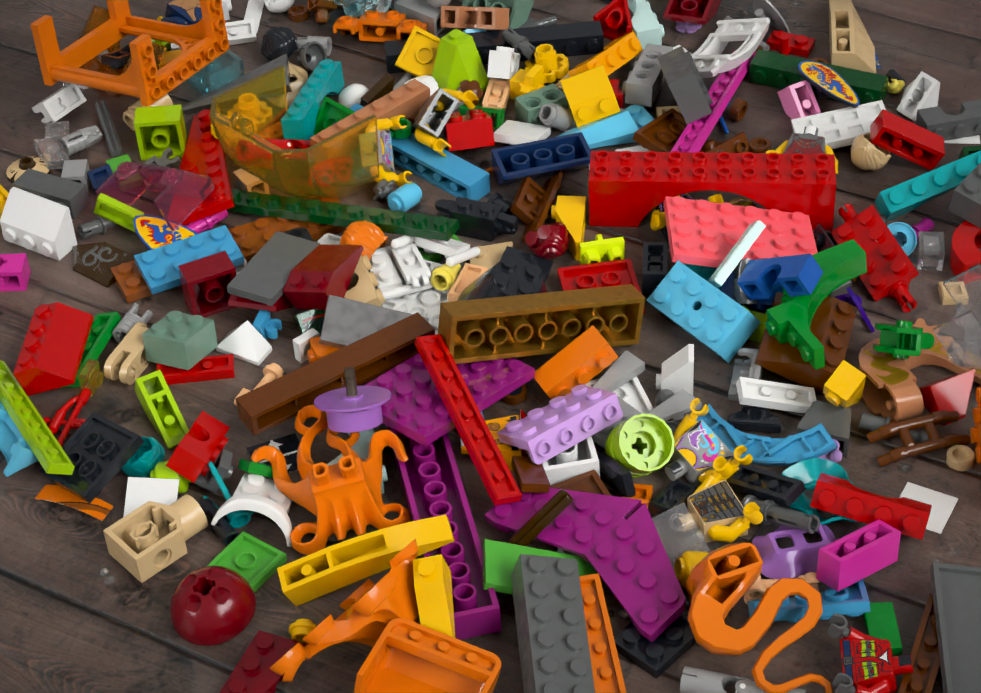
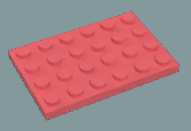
M679 196L665 197L664 211L672 262L676 263L679 260L683 264L718 268L748 226L759 220L766 227L742 259L747 257L750 260L818 253L809 215L801 212L791 213L777 209H760L754 206L745 207L730 203H714L702 199L691 200Z

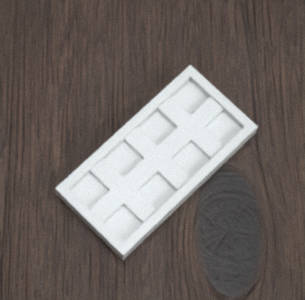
M879 100L861 104L857 108L847 107L792 119L791 124L793 132L800 134L804 133L805 126L812 125L817 127V136L824 137L825 145L836 149L852 145L857 136L870 132V125L882 109H886L883 101Z

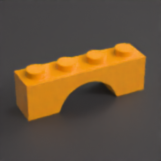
M633 31L613 40L603 47L604 50L578 64L568 71V74L571 77L603 65L608 76L644 50Z

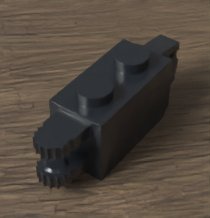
M457 197L456 201L439 199L435 203V208L440 211L437 213V217L444 216L458 219L459 229L455 232V235L492 242L499 233L515 234L518 229V218L503 213V206L461 197Z

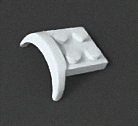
M244 473L233 496L218 509L211 525L215 526L221 517L233 511L250 510L259 512L278 524L285 535L287 547H292L290 535L293 529L288 512L293 501L276 488L273 480L253 473Z

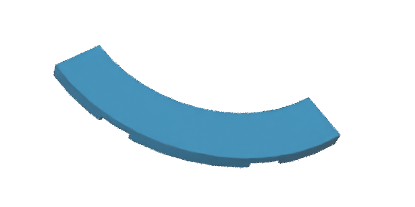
M710 404L708 405V413L697 418V421L702 419L732 453H734L736 447L744 445L747 451L741 455V459L751 454L753 457L751 464L793 465L802 460L818 458L838 448L822 423L804 432L789 435L786 438H771L739 431L723 420Z

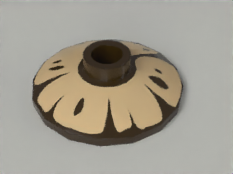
M26 156L12 162L7 167L6 176L8 181L13 183L28 168L50 174L52 166L49 160L44 157Z

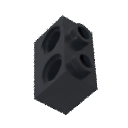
M643 242L642 295L649 297L668 274V242Z

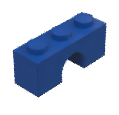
M811 254L749 260L737 283L749 300L769 299L780 285L783 286L790 297L812 294L823 271Z

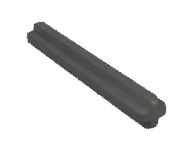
M104 100L101 102L97 101L95 104L110 154L114 158L122 156V147L107 102Z

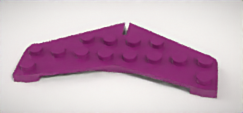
M550 487L549 493L521 492L522 497L519 502L492 507L484 515L486 522L494 528L507 533L511 531L517 532L561 489ZM564 489L571 495L572 503L534 539L575 553L591 564L631 617L639 633L653 642L684 612L686 601L646 504L642 505L639 499Z

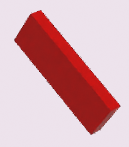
M234 355L204 357L190 370L156 363V371L161 370L167 385L235 378Z

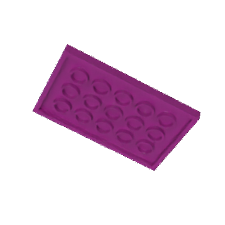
M419 353L364 385L383 387L391 392L390 400L381 405L382 423L424 446L429 445L456 428ZM514 358L456 364L480 412L535 377V368Z

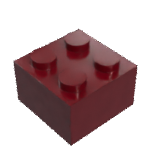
M226 251L178 266L185 304L191 315H201L206 318L236 308V306H228L231 294L227 291V285L236 277V269Z

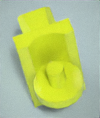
M596 234L595 241L579 243L581 265L625 259V241L623 237L603 239L602 234Z

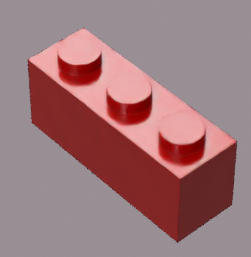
M882 109L870 125V141L872 144L931 171L945 155L944 137Z

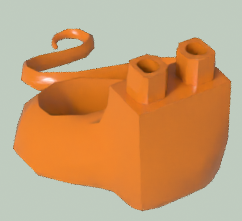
M751 543L727 544L711 551L692 569L684 587L691 601L688 622L697 644L712 654L739 656L756 646L771 627L783 601L788 596L797 595L807 601L808 609L804 617L778 636L761 652L751 674L756 686L765 693H787L810 682L823 686L825 693H833L831 682L822 675L808 673L782 684H772L765 679L763 670L772 658L815 627L823 613L820 592L803 578H780L766 589L754 613L742 628L736 630L726 625L724 620L731 608L756 582L761 574L763 561L755 545Z

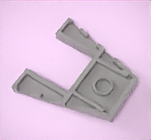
M626 350L595 383L593 388H601V390L613 392L645 371V362ZM682 389L646 414L656 415L664 421H677L684 418L685 413L691 411L690 403L695 397ZM618 396L623 417L621 420L592 435L593 441L603 449H605L606 439L611 430L627 419L642 414ZM701 401L696 406V411H700L702 409Z

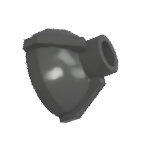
M308 42L301 46L297 55V62L312 74L318 63L327 59V49L319 42Z

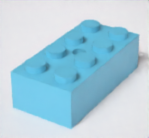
M679 260L646 300L660 313L727 363L732 360L761 323L747 309Z

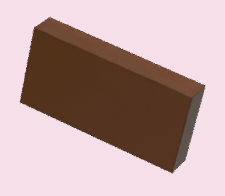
M512 456L511 466L521 492L549 493L550 482L542 463L539 465L533 463L531 457Z

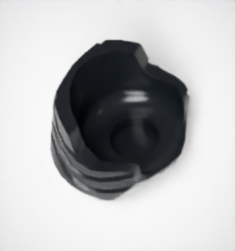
M276 26L266 31L260 43V52L269 61L284 54H287L289 59L293 51L299 49L298 41L292 30L282 26L279 28Z

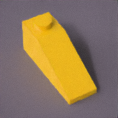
M557 195L556 205H552L551 219L565 224L569 235L568 249L575 260L580 261L579 243L584 241L587 216L586 196Z
M843 360L824 384L823 393L826 394L825 398L835 406L840 404L844 408L858 403L862 398L866 375Z
M442 554L414 559V588L420 624L455 638L452 578L449 566Z

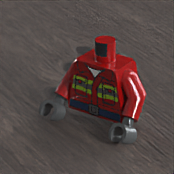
M832 615L829 620L831 624L828 628L829 636L832 638L843 636V639L840 640L843 673H838L832 682V685L837 687L835 693H895L897 691L896 675L914 673L911 654L893 656L889 640L872 637L851 626L846 628L848 622L843 615Z

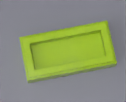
M100 193L93 212L135 232L134 218L138 215H144V212L103 193Z

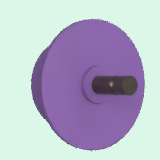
M346 367L344 368L346 387L319 395L314 400V405L317 409L326 411L328 428L330 430L343 433L360 432L382 424L381 405L390 400L391 392L379 386H357L355 368Z

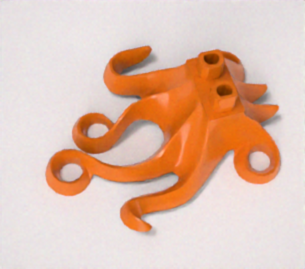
M308 405L298 411L295 419V429L303 435L297 449V466L302 478L301 481L297 483L291 481L285 457L277 448L262 446L252 453L251 459L254 462L264 459L270 461L276 488L287 498L313 513L317 518V521L314 523L306 522L299 524L291 532V545L297 552L310 555L324 549L328 538L333 533H335L338 541L346 538L349 529H353L357 535L366 533L368 524L380 530L410 522L411 516L407 508L397 503L384 504L381 496L382 450L384 447L389 446L393 448L397 459L401 462L408 460L403 443L393 432L389 430L375 432L370 440L368 456L363 460L352 448L360 437L359 432H350V437L343 440L336 436L340 432H335L328 428L326 433L327 444L331 448L340 450L343 457L340 458L337 464L329 466L323 462L314 464L311 458V444L314 437L327 428L328 422L325 411L317 409L315 405ZM310 417L318 419L311 427L304 425L305 420ZM391 511L399 513V517L394 520H389L384 516ZM305 534H315V537L310 542L301 543V539Z
M416 539L411 541L388 562L390 571L374 584L368 579L339 605L340 608L345 610L335 620H333L330 614L302 639L308 643L305 647L298 642L269 669L282 676L284 674L282 682H293L300 664L329 646L341 642H357L374 647L391 620L405 618L420 624L416 619L419 616L413 574V560L416 559L418 553Z

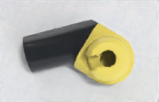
M891 69L886 74L891 82H888L887 88L891 94H898L906 82L894 69Z

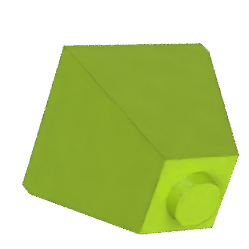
M454 29L440 39L432 77L438 83V87L441 89L457 90L463 80H476L480 84V89L485 93L489 79L473 37L458 29Z

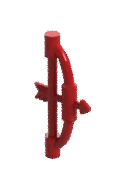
M83 388L79 395L68 400L60 410L56 411L52 419H49V417L43 418L45 423L49 424L48 427L53 435L57 433L60 425H65L57 439L61 447L64 445L63 442L71 427L78 429L86 420L78 419L77 416L92 394L88 388ZM77 403L68 421L64 420L66 412Z

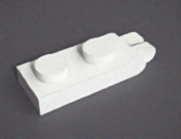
M415 243L398 249H391L392 258L407 285L412 284L414 288H419V281H422L424 286L429 285L431 273Z

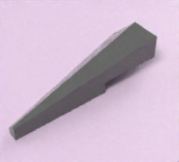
M287 54L183 105V113L188 114L205 109L210 110L232 106L236 102L237 96L245 92L253 93L256 98L292 92Z

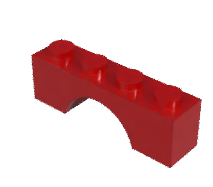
M821 473L816 483L810 507L866 524L880 519L901 531V534L922 540L932 505L906 497L891 498L876 495L854 486L848 480Z

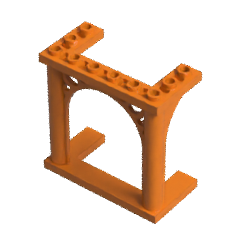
M106 0L110 19L62 51L59 50L52 16L44 15L30 24L44 85L52 86L61 81L140 98L141 105L147 107L230 49L222 0H199L202 19L192 25H180L131 16L128 0ZM127 35L138 36L129 43L132 60L125 73L111 75L79 68ZM151 39L177 44L182 49V52L174 60L157 70Z

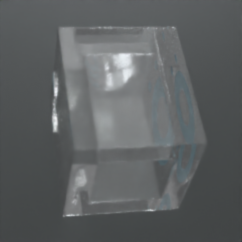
M918 232L916 250L918 270L942 271L945 254L944 232Z

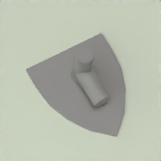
M753 0L752 7L756 18L768 17L770 19V26L790 33L785 20L768 0Z

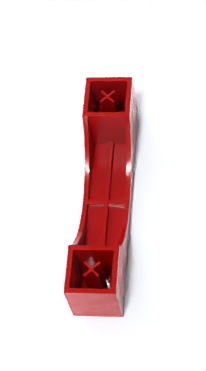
M591 151L590 226L638 227L642 219L653 208L664 202L666 196L675 197L689 192L715 190L745 196L768 210L777 209L791 213L801 212L809 215L812 230H815L817 224L820 223L824 230L833 231L836 194L835 154Z

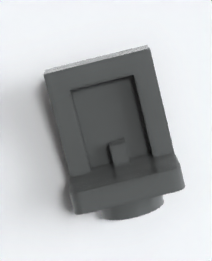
M224 449L214 466L222 480L228 481L234 469V466L231 465L233 453ZM210 469L205 477L200 474L194 482L200 487L215 493L219 488Z

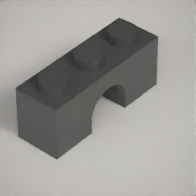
M981 99L961 102L960 114L958 115L946 114L940 106L918 109L916 125L944 137V141L981 135Z

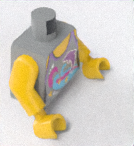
M404 115L393 116L390 119L371 120L367 122L364 132L357 134L361 167L370 174L375 182L382 181L384 178L388 182L395 180L399 187L406 183H413L406 180V177L412 175L410 171H405L398 175L395 173L391 131L389 130L390 128L392 130L406 128L407 125L401 126L399 123V119L404 118Z
M699 398L692 400L690 403L691 414H686L673 435L675 440L674 452L670 458L671 464L665 467V473L670 480L675 481L684 476L694 486L703 483L710 473L716 471L713 468V461L718 456H723L733 466V473L728 477H721V481L728 479L738 471L740 464L749 465L753 460L751 454L741 459V455L747 451L744 445L736 447L734 453H732L702 419L697 421L698 416H705L709 411L707 404L704 405L701 411H696V406L700 403Z

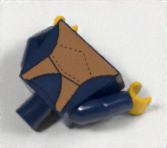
M172 0L167 3L165 17L159 16L157 20L180 25L195 24L202 19L199 0Z

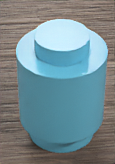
M406 183L388 195L389 208L392 211L406 212L417 205L422 198L420 187L415 183Z

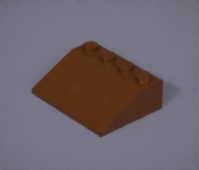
M776 292L771 308L782 304L781 297L784 296L783 293ZM827 296L817 308L810 325V331L824 346L825 367L815 370L809 362L803 360L800 351L796 347H792L789 341L780 344L774 336H770L766 326L755 364L805 387H812L816 392L826 395L823 393L824 384L841 362L845 360L857 307L835 297Z

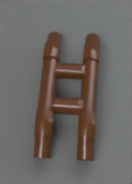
M946 410L935 411L928 415L897 423L892 422L866 434L870 444L899 434L904 445L876 457L880 467L893 462L896 463L911 456L942 448L946 449L955 445H969L970 437L967 434H948L940 437L935 425L957 422L959 420V413L957 411ZM924 427L929 441L915 444L910 430Z

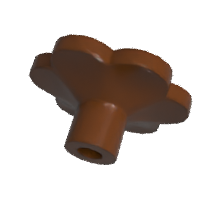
M463 80L457 91H462L463 93L471 90L478 99H481L484 95L483 90L480 89L479 82L476 80ZM474 100L472 103L477 106L479 100Z

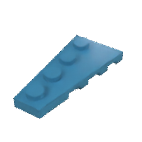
M863 579L838 592L827 586L828 590L820 592L823 609L820 620L830 619L833 614H846L847 616L856 617L865 612H871L870 601ZM797 595L793 598L788 596L783 601L773 623L776 621L798 622L804 617L808 609L807 601ZM761 599L747 601L749 618L754 613Z

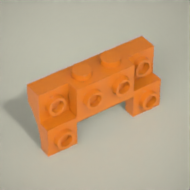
M370 9L364 11L360 19L355 16H342L338 18L333 25V33L340 31L341 35H345L346 32H351V34L359 32V41L384 42L404 39L405 35L411 34L414 26L427 31V23H422L419 20H406V14L399 13L398 11H388L385 13Z

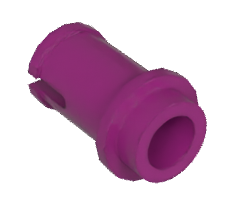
M923 218L917 224L910 225L916 233L917 243H920L925 235L934 230V223L929 218Z

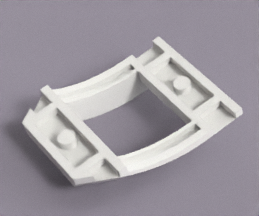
M765 17L718 20L716 23L718 28L715 33H710L701 47L691 55L701 77L710 78L719 73L730 71L750 58L766 35L770 19ZM744 41L732 54H721L728 42Z

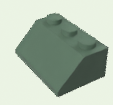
M463 0L461 6L510 8L509 27L515 29L522 26L528 20L534 1Z

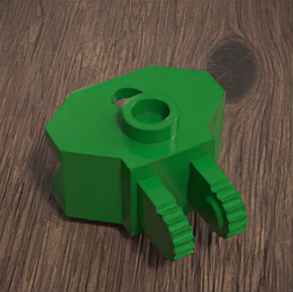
M896 320V324L875 323V329L881 330L880 344H873V350L891 353L893 358L909 359V356H919L921 349H931L935 338L930 333H923V328L913 327L912 321Z

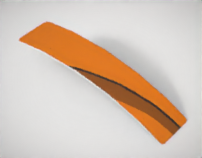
M45 485L35 497L38 500L51 501L75 508L101 521L113 509V505L99 498H94L91 503H88L58 485Z

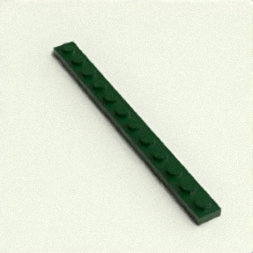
M232 189L235 207L227 209V211L342 227H348L353 222L365 220L374 223L385 233L449 241L459 229L458 219L444 216H429L421 213L414 214L381 208L362 207L360 205H346L338 202L331 203L298 197L279 196L277 194L248 192L238 189Z

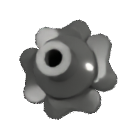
M384 178L382 181L377 182L373 188L375 193L373 200L385 198L388 200V195L393 191L395 180L388 182Z

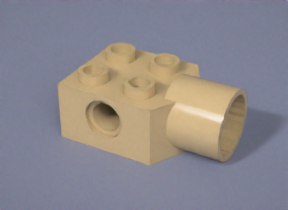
M186 494L170 505L148 501L104 529L103 532L109 554L143 583L187 554L185 541L208 526V521L198 502L192 496Z

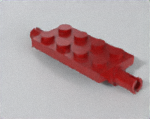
M844 204L848 212H845L841 206L838 213L845 223L831 231V234L838 245L854 239L866 252L867 273L859 277L876 302L883 297H892L896 299L903 312H911L907 303L914 310L917 307V301L908 291L911 279L919 275L918 271L873 205L857 214L851 204Z

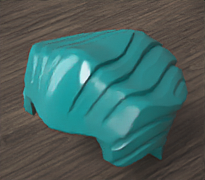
M141 437L144 443L121 470L128 477L151 478V470H154L158 462L164 461L165 449L155 438Z

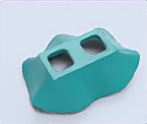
M822 458L802 460L788 467L781 474L801 480L806 488L805 491L816 487L821 473L848 480L853 484L849 480L846 470L841 465ZM804 492L790 505L791 508L801 510L806 514L818 516L821 525L841 520L858 522L839 515L825 519L822 518L817 512L819 509L810 507L812 500L808 499Z

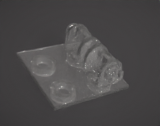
M684 502L652 518L673 570L676 558L680 557L685 551L710 552L703 533L698 529Z

